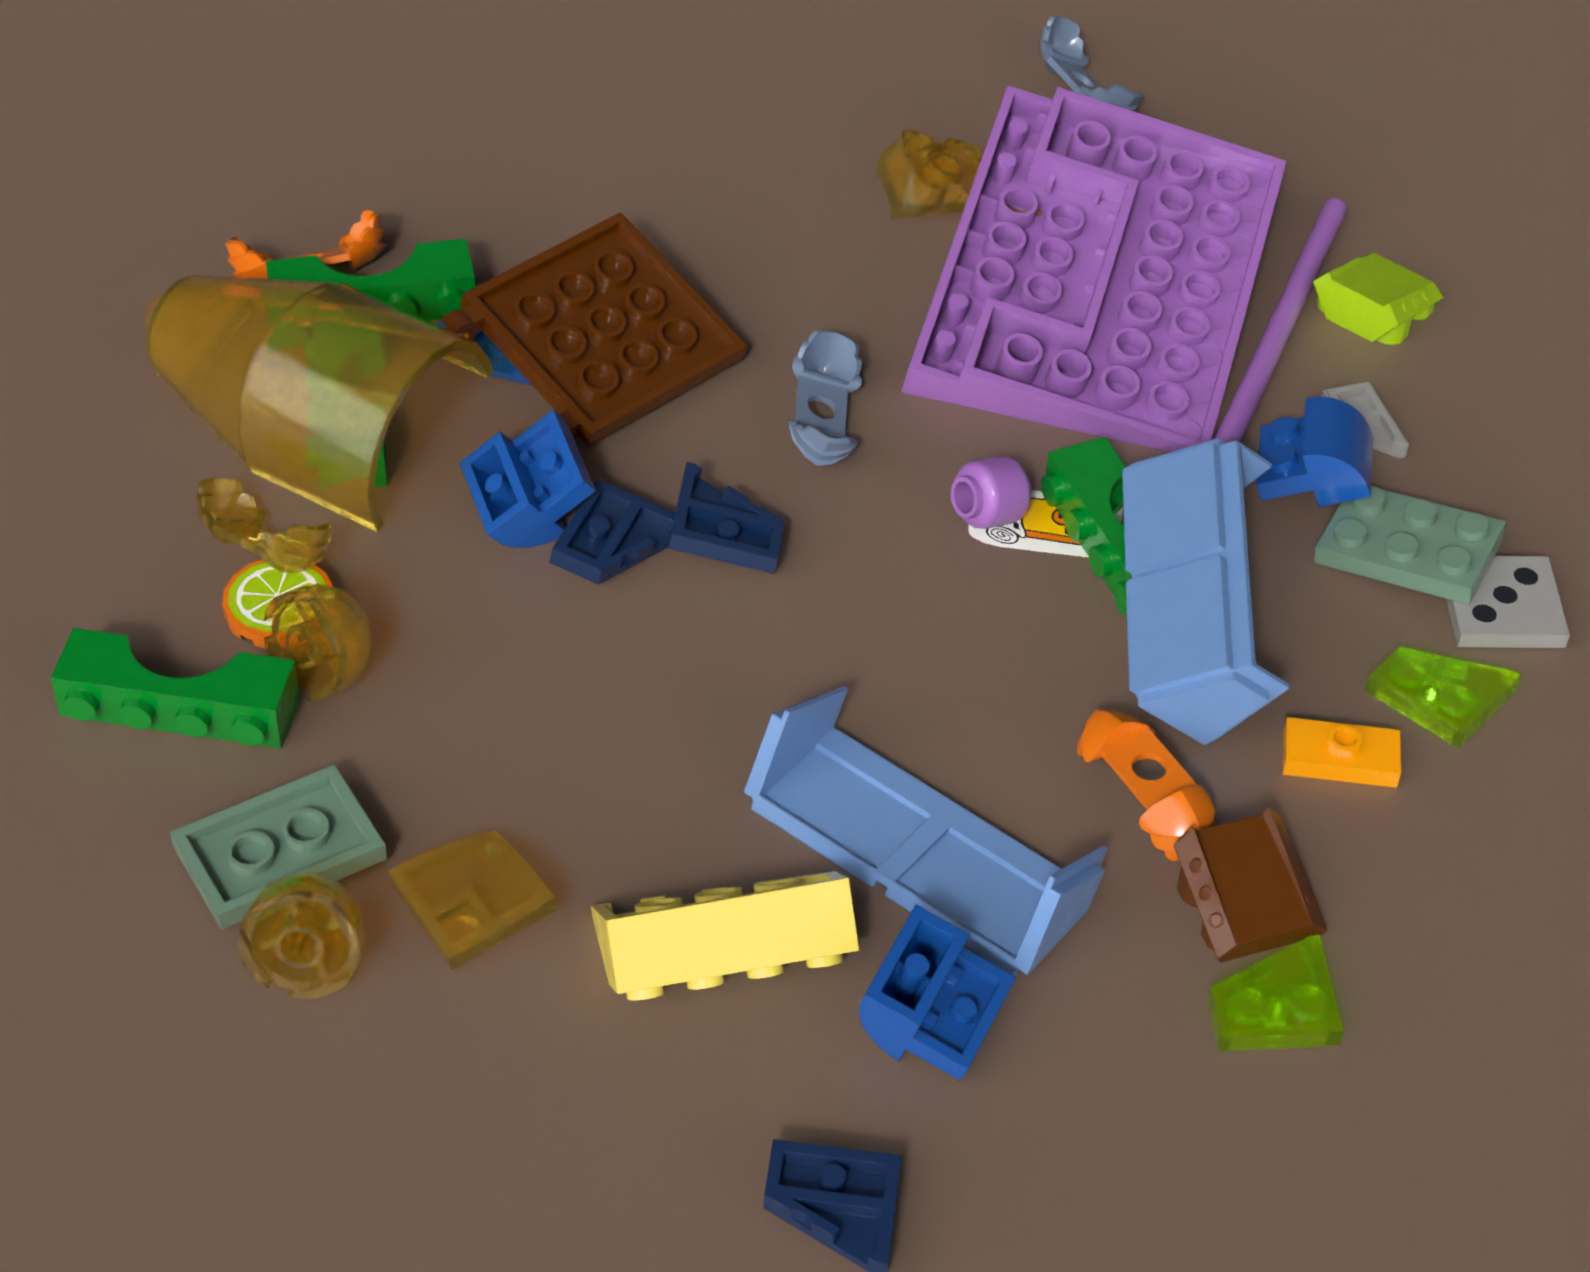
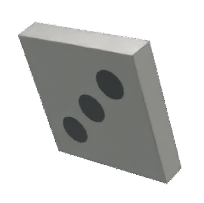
M1495 556L1470 605L1446 599L1457 647L1566 648L1570 633L1549 556Z

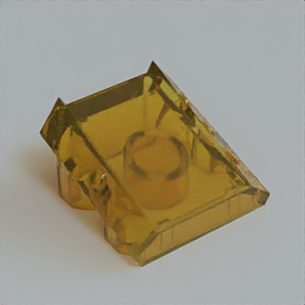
M904 130L897 141L879 154L875 176L881 178L892 209L890 219L964 211L982 159L979 147L954 138H948L944 143L934 142L928 135L920 131Z

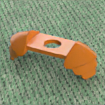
M364 211L361 214V221L352 226L349 235H343L339 239V248L289 258L316 255L325 265L348 261L357 270L375 259L387 245L381 242L385 228L381 227V213ZM234 236L226 242L230 254L227 260L235 269L232 275L248 284L269 287L265 261L274 259L267 253L256 252L251 246L240 241L238 237Z
M1096 709L1086 721L1085 728L1077 742V754L1083 756L1084 761L1087 763L1103 757L1146 808L1147 811L1139 819L1141 830L1150 833L1154 847L1158 850H1164L1167 859L1179 861L1174 844L1193 826L1197 830L1216 826L1215 809L1210 795L1203 786L1197 784L1154 735L1156 732L1147 723L1138 717L1113 709ZM1142 759H1151L1164 767L1165 775L1157 780H1145L1134 773L1132 765Z

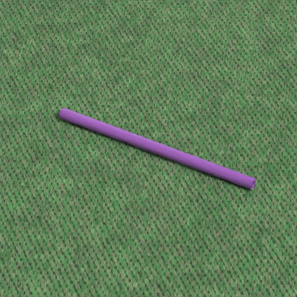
M1330 198L1325 201L1214 439H1221L1226 443L1235 440L1240 443L1242 442L1312 289L1313 281L1318 276L1347 212V207L1342 200Z

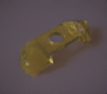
M210 478L200 480L198 494L196 495L198 507L196 513L201 523L219 541L227 544L234 542L261 556L263 561L271 567L284 573L303 572L323 560L326 548L332 540L331 531L333 527L328 523L320 526L295 524L288 528L286 534L278 533L262 525L266 519L265 511L256 509L253 496L243 492L242 484L237 479Z

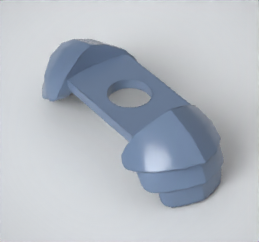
M1051 15L1047 25L1043 26L1041 38L1038 39L1040 53L1047 70L1051 74H1058L1075 93L1131 111L1139 107L1140 101L1145 97L1142 92H1132L1117 84L1112 85L1108 89L1104 86L1100 87L1083 69L1090 60L1088 56L1083 54L1085 45L1084 41L1079 37V25L1064 17Z
M816 330L810 335L808 340L803 341L798 355L793 359L792 367L793 374L797 379L794 420L788 419V429L793 442L801 453L816 466L832 465L848 457L859 442L857 439L845 436L848 393L859 389L862 383V379L859 376L862 361L857 356L859 346L856 341L848 336L832 330ZM819 401L828 405L832 409L834 417L825 419L816 416L810 411L808 403Z

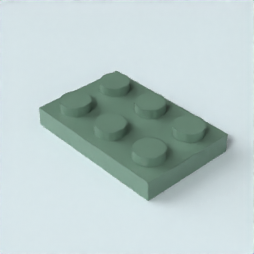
M1371 486V497L1340 503L1315 546L1314 563L1470 605L1505 538L1507 521Z
M335 764L170 832L174 850L221 930L387 860L384 841Z

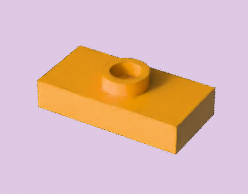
M1286 717L1283 730L1282 775L1397 788L1401 776L1400 730Z

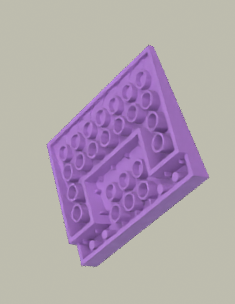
M1007 85L901 392L1100 437L1105 436L1109 439L1168 452L1212 440L1287 161L1057 87L1052 100Z

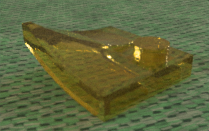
M496 831L481 833L444 844L388 871L391 885L451 970L456 969L556 910L555 897L523 857Z

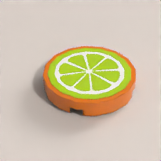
M291 556L268 557L249 563L231 577L223 591L222 606L227 625L232 634L241 639L242 635L247 639L253 640V646L263 649H289L310 642L320 634L319 628L326 621H328L329 625L334 616L335 597L333 585L326 572L312 562Z

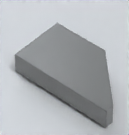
M1369 381L1322 391L1321 397H1329L1346 402L1363 415L1373 436V449L1396 458L1406 457L1409 443Z

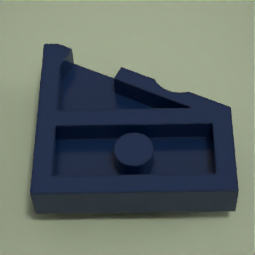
M686 462L668 548L774 574L779 558L785 521L765 508L753 505L746 496L730 486L724 492H721L700 478L701 467L695 463Z
M597 478L593 484L596 491L583 500L552 548L549 563L599 585L668 548L675 513Z
M773 1139L764 1193V1209L866 1271L888 1272L902 1155Z

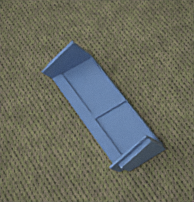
M1213 439L1132 463L1122 470L1125 571L1132 574V579L1126 582L1129 691L1136 694L1140 708L1203 745L1214 742L1290 689V685L1257 665L1255 656L1244 488L1270 469L1272 463L1237 440L1226 443L1221 439Z
M845 686L773 713L744 793L752 798L751 810L869 886L873 887L878 883L886 887L885 896L909 912H912L915 904L968 933L969 937L964 947L1013 976H1016L1020 971L1028 976L1088 911L1105 872L1101 865L1108 847L1103 845L1061 869L836 729L834 726L849 689Z

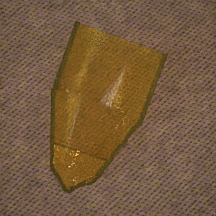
M188 275L174 282L150 300L144 307L145 345L149 362L155 373L192 412L195 411L209 426L211 432L237 455L239 461L250 472L376 532L384 525L378 512L374 491L378 455L390 421L410 386L434 361L440 358L487 379L494 371L490 359L477 342L349 285L313 281Z

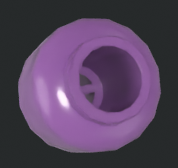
M997 456L974 460L962 466L956 475L951 487V502L956 513L973 528L988 529L1013 524L1023 518L1029 507L1032 486L1021 465L1011 457Z

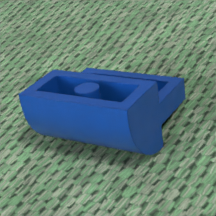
M1329 397L1306 398L1304 417H1284L1273 421L1271 424L1262 425L1258 455L1271 462L1272 467L1256 479V487L1261 501L1308 491L1314 492L1318 507L1371 497L1373 436L1363 415L1353 406L1341 400Z
M554 410L550 411L513 441L499 431L459 462L487 535L496 542L509 547L529 548L556 540L565 529L561 517L596 491L566 420Z
M915 904L860 1002L859 1017L869 1037L884 1052L897 1061L900 1060L905 1050L961 1081L977 1054L1016 977L965 949L963 946L969 937L968 933Z

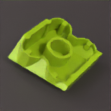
M1375 252L1360 255L1313 281L1318 294L1317 307L1325 314L1326 319L1372 343L1378 341L1387 345L1401 344L1408 337L1412 320L1428 318L1433 313L1435 304L1444 299L1433 281Z

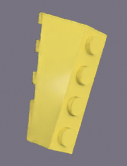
M833 871L761 881L753 885L754 893L744 895L741 887L704 889L694 894L695 903L683 904V900L680 897L666 898V895L641 898V903L634 906L635 911L614 914L612 902L591 905L592 918L609 985L617 994L626 993L627 1000H645L663 995V986L687 982L688 989H706L723 984V975L747 971L748 978L757 979L782 974L784 972L783 964L806 960L807 967L809 968L827 967L842 963L843 953L859 951L849 878Z

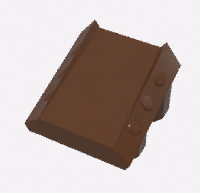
M1270 807L1259 815L1200 830L1193 826L1174 844V849L1181 864L1177 891L1185 903L1198 908L1203 921L1201 936L1207 947L1215 951L1216 957L1221 963L1319 937L1327 931L1283 820Z

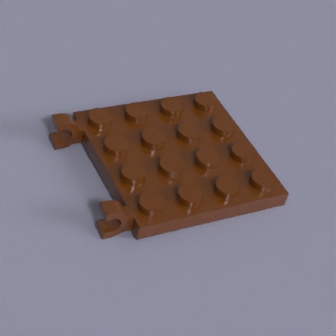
M621 212L463 293L460 305L462 309H457L444 315L443 323L448 327L449 331L440 335V343L453 355L467 347L476 337L477 333L483 331L551 407L566 420L573 438L579 436L587 446L744 359L748 347Z

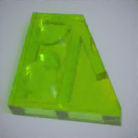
M1399 646L1369 675L1365 692L1459 749L1517 690L1521 675L1513 670Z
M1310 935L1210 987L1207 1002L1218 1051L1340 1045L1344 1030L1320 935Z

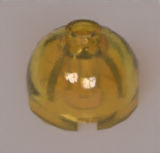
M320 584L302 586L274 597L267 607L264 621L273 618L271 625L273 635L264 638L266 652L268 656L295 660L298 686L301 685L312 694L307 700L316 702L346 690L357 683L371 663L374 648L371 622L355 598L344 590Z
M311 872L289 874L265 885L247 908L237 945L243 965L254 979L263 986L269 988L270 982L279 987L293 988L288 992L287 996L296 999L322 998L344 988L352 978L353 972L359 966L366 939V925L361 907L347 888L328 876Z

